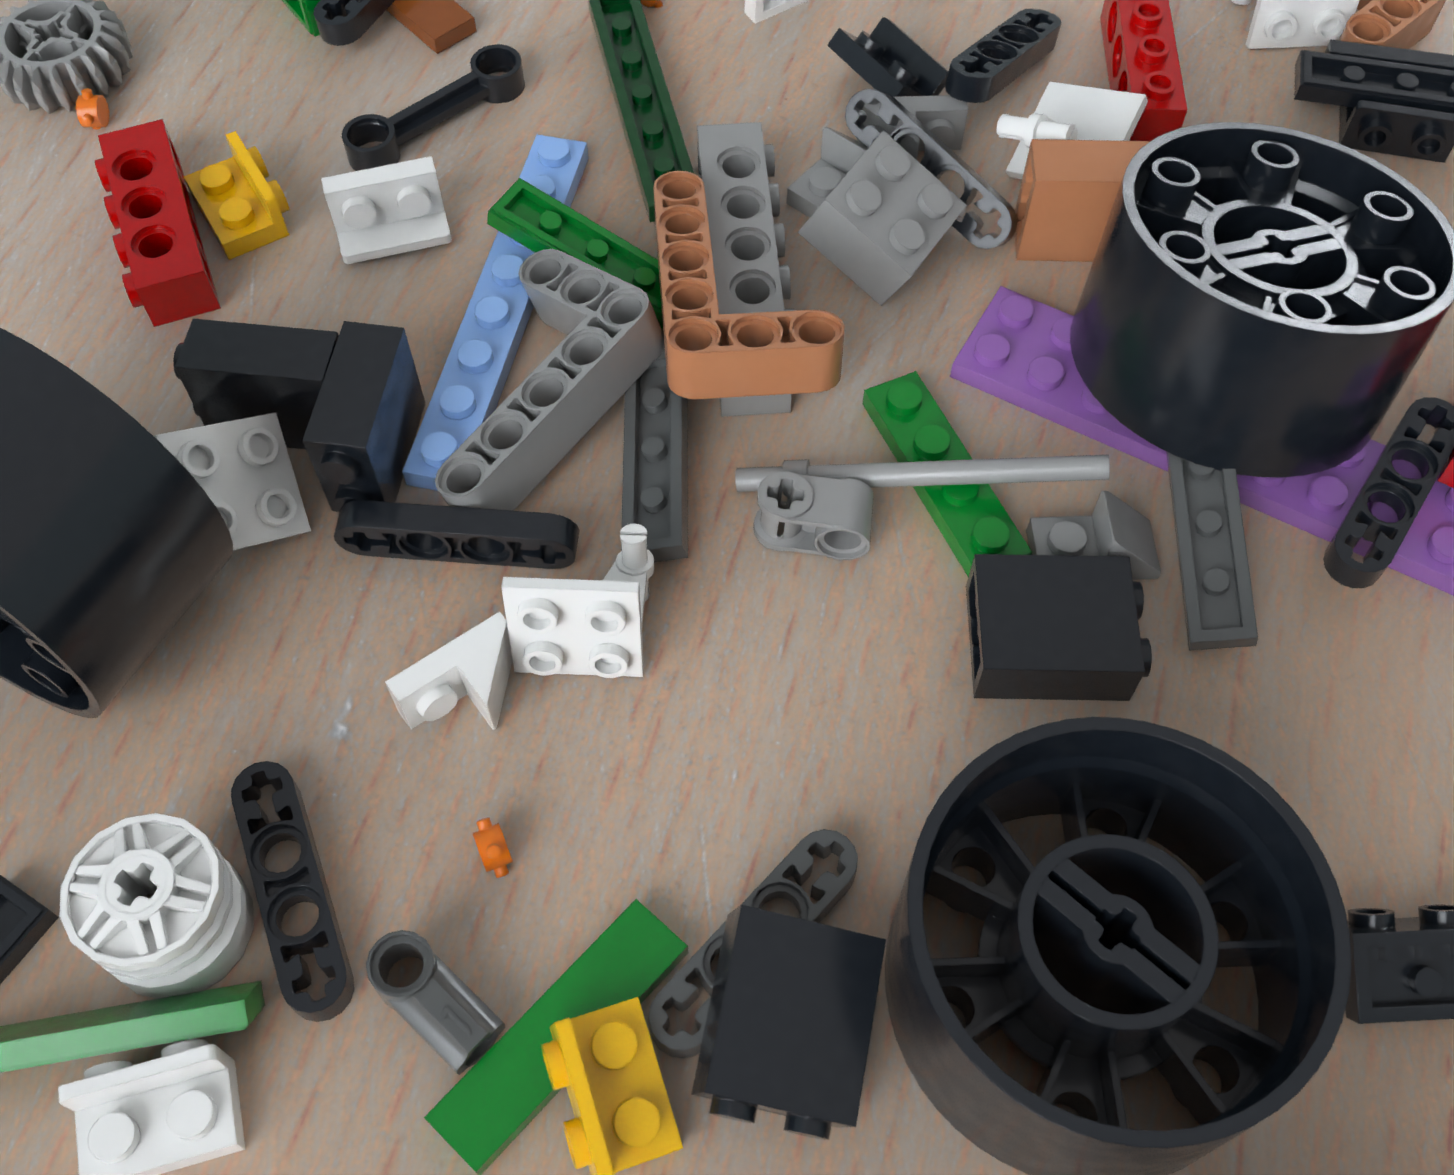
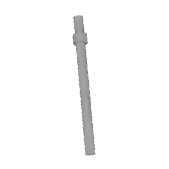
M1109 454L810 465L809 459L784 460L783 466L737 468L735 484L737 492H754L758 490L760 482L767 475L777 471H790L801 475L834 479L852 478L864 482L870 488L1109 480L1110 462ZM783 488L784 495L788 496V488Z

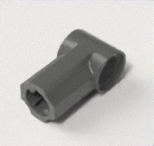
M405 930L390 932L377 940L369 951L366 962L367 976L386 1005L394 1009L458 1075L471 1065L476 1064L494 1045L498 1036L505 1029V1023L434 954L426 939L417 933ZM407 957L419 958L423 961L422 973L411 985L401 988L388 985L389 971L396 962Z

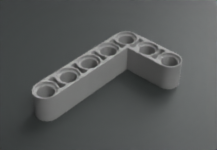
M541 250L525 259L520 266L519 277L539 318L545 324L568 336L463 442L437 471L435 478L436 488L448 506L514 511L660 356L665 348L664 333L646 292L559 250Z

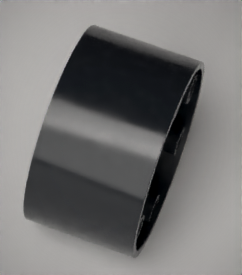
M1215 122L1173 130L1151 140L1134 155L1126 168L1071 324L1070 345L1076 368L1092 395L1120 423L1151 444L1195 464L1222 471V469H1236V474L1278 478L1303 476L1336 467L1355 456L1371 440L1454 301V229L1438 207L1408 180L1378 161L1337 142L1294 129L1257 123Z
M0 328V678L61 710L81 717L97 718L229 561L233 553V542L224 519L203 488L148 430L118 404L73 370L34 345Z
M1116 717L1065 719L1022 731L992 746L967 765L938 798L925 821L916 843L892 919L885 956V991L889 1016L897 1043L918 1085L942 1116L958 1132L981 1150L1002 1163L1029 1175H1169L1187 1167L1277 1112L1295 1097L1318 1071L1337 1036L1349 996L1352 967L1350 933L1345 907L1337 882L1322 850L1292 807L1249 767L1199 738L1162 725ZM1061 815L1065 843L1048 853L1036 867L1033 866L1002 825V823L1029 816ZM1087 828H1096L1104 831L1106 834L1088 836ZM1149 838L1175 854L1192 868L1205 883L1200 886L1195 878L1176 859L1161 849L1146 843V839ZM959 866L972 867L983 875L986 886L981 887L953 873L952 869ZM925 892L944 901L950 908L958 912L968 913L984 921L978 942L977 957L930 958L923 924ZM1216 922L1220 923L1227 930L1230 941H1219ZM1252 966L1258 996V1031L1202 1004V996L1209 987L1216 968ZM948 1002L956 1005L962 1011L966 1020V1028H963ZM999 1029H1002L1006 1036L1023 1053L1045 1067L1035 1094L1022 1087L1003 1072L977 1044ZM1193 1059L1203 1060L1215 1068L1221 1079L1222 1087L1220 1093H1215L1193 1065ZM1157 1067L1169 1083L1176 1099L1190 1111L1199 1125L1193 1128L1166 1131L1128 1129L1120 1081L1139 1076ZM1064 1104L1070 1106L1078 1112L1080 1117L1054 1105Z

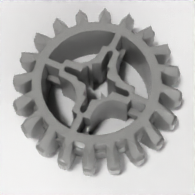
M28 0V4L21 8L10 7L11 15L8 17H0V87L14 104L23 103L29 111L36 110L42 106L48 114L53 113L58 107H65L71 112L74 105H76L77 97L82 95V89L90 88L93 95L109 97L108 88L123 85L121 75L131 71L129 60L133 56L126 30L122 21L117 18L115 11L109 10L104 1Z

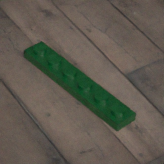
M588 0L589 13L649 222H654L655 180L659 176L672 171L694 173L640 0Z

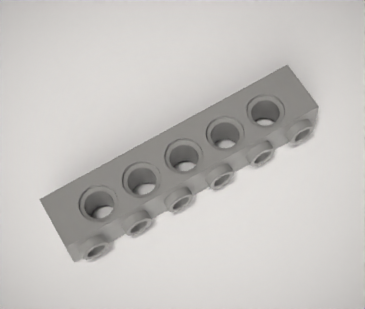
M761 122L697 125L698 172L705 187L719 314L795 311L794 308L784 309L783 302L784 299H790L791 280L789 265H779L778 257H785V231L783 223L774 224L773 217L780 216L778 183L768 182L769 177L775 176L773 144L764 145ZM792 394L720 398L721 417L791 413Z

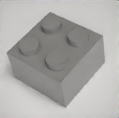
M883 130L798 233L882 306L915 273L967 205Z

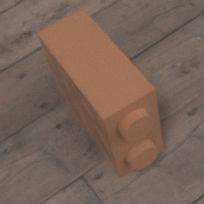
M1031 139L1015 208L1018 220L1017 229L1014 233L1016 260L1093 262L1126 168L1134 155L1150 141Z

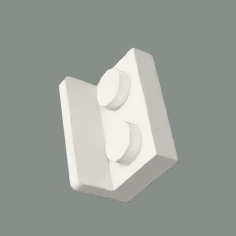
M432 156L321 178L324 195L336 229L341 255L345 264L444 245L452 241Z
M193 1039L171 1044L161 1050V1058L132 1065L129 1061H112L98 1064L84 1071V1079L58 1087L59 1104L75 1112L79 1175H160L246 1150L235 1060L215 1044H208L206 1040Z

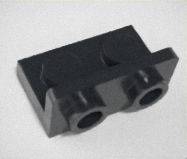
M882 18L871 35L861 31L859 36L856 37L839 28L827 45L874 89L883 90L893 97L938 96L946 85L949 71L888 18Z
M1360 100L1354 108L1340 106L1339 144L1351 149L1445 163L1454 147V114Z
M1434 904L1419 906V917L1395 918V912L1388 909L1357 908L1348 910L1347 922L1350 933L1352 967L1349 996L1345 1008L1346 1018L1358 1024L1454 1019V905Z

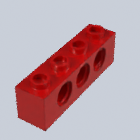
M1105 0L1100 20L1110 90L1145 94L1148 99L1147 105L1129 141H1151L1165 133L1181 128L1187 113V104L1169 0Z
M163 119L98 135L103 158L95 160V166L105 191L112 192V195L103 197L114 228L121 229V233L113 235V241L124 268L130 267L131 272L123 274L122 279L133 307L144 306L154 327L221 309L187 184L183 177L180 159Z

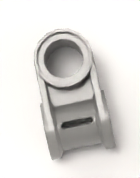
M777 471L767 475L760 482L757 490V501L760 510L756 513L753 528L757 540L766 548L775 551L824 555L837 560L857 559L869 551L874 502L873 490L869 485L852 478H825L801 475L790 471ZM783 488H788L789 490L787 502L781 501ZM779 522L785 523L782 535L777 534Z

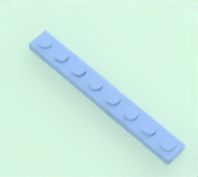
M536 134L519 178L571 207L589 158L587 142ZM500 231L497 232L402 470L406 485L438 491L435 478L442 464L496 410L534 306L520 281L519 270L525 259L535 252Z

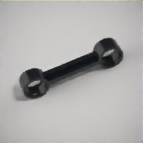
M494 44L485 46L473 54L470 61L472 72L393 116L386 118L381 115L366 114L353 118L342 130V141L350 166L355 171L398 163L400 159V145L483 99L490 103H506L516 99L522 94L525 87L520 54L514 48L507 45ZM496 72H507L503 75L490 76V74ZM370 142H383L375 147L361 148L362 145Z

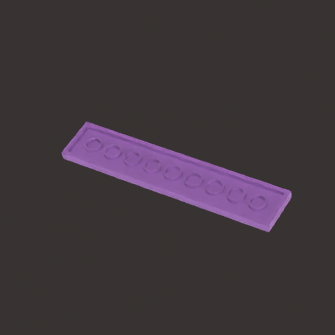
M1000 286L954 360L950 377L1168 471L1166 451L1141 438L1120 423L1099 403L1083 382L1076 368L1070 345V330L1074 316ZM1371 439L1360 452L1344 463L1322 472L1303 476L1278 478L1237 474L1240 503L1331 542L1386 445ZM1405 460L1392 461L1393 468L1403 477L1409 479L1422 478L1419 469L1411 462ZM1436 480L1388 567L1453 596L1454 488ZM1382 502L1367 503L1369 511L1377 519L1384 522L1398 521L1396 512L1387 504ZM1362 537L1353 549V552L1364 557L1373 542Z

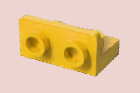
M236 131L225 134L233 157L183 176L193 199L228 260L289 236L282 213L289 211L290 208L276 179L269 182L265 180V178L269 177V173L256 146L246 149Z
M638 997L571 1019L568 1017L556 1021L550 1026L553 1041L542 1044L541 1048L553 1090L567 1088L575 1118L563 1122V1129L576 1170L588 1166L591 1175H614L616 1172L683 1149Z

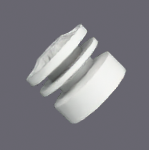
M153 813L125 818L100 831L73 858L61 885L59 916L70 942L136 994L158 999L204 991L221 981L244 955L254 929L253 899L242 877L223 858L221 852L203 832L182 818ZM147 894L152 895L150 899L146 898L145 896Z

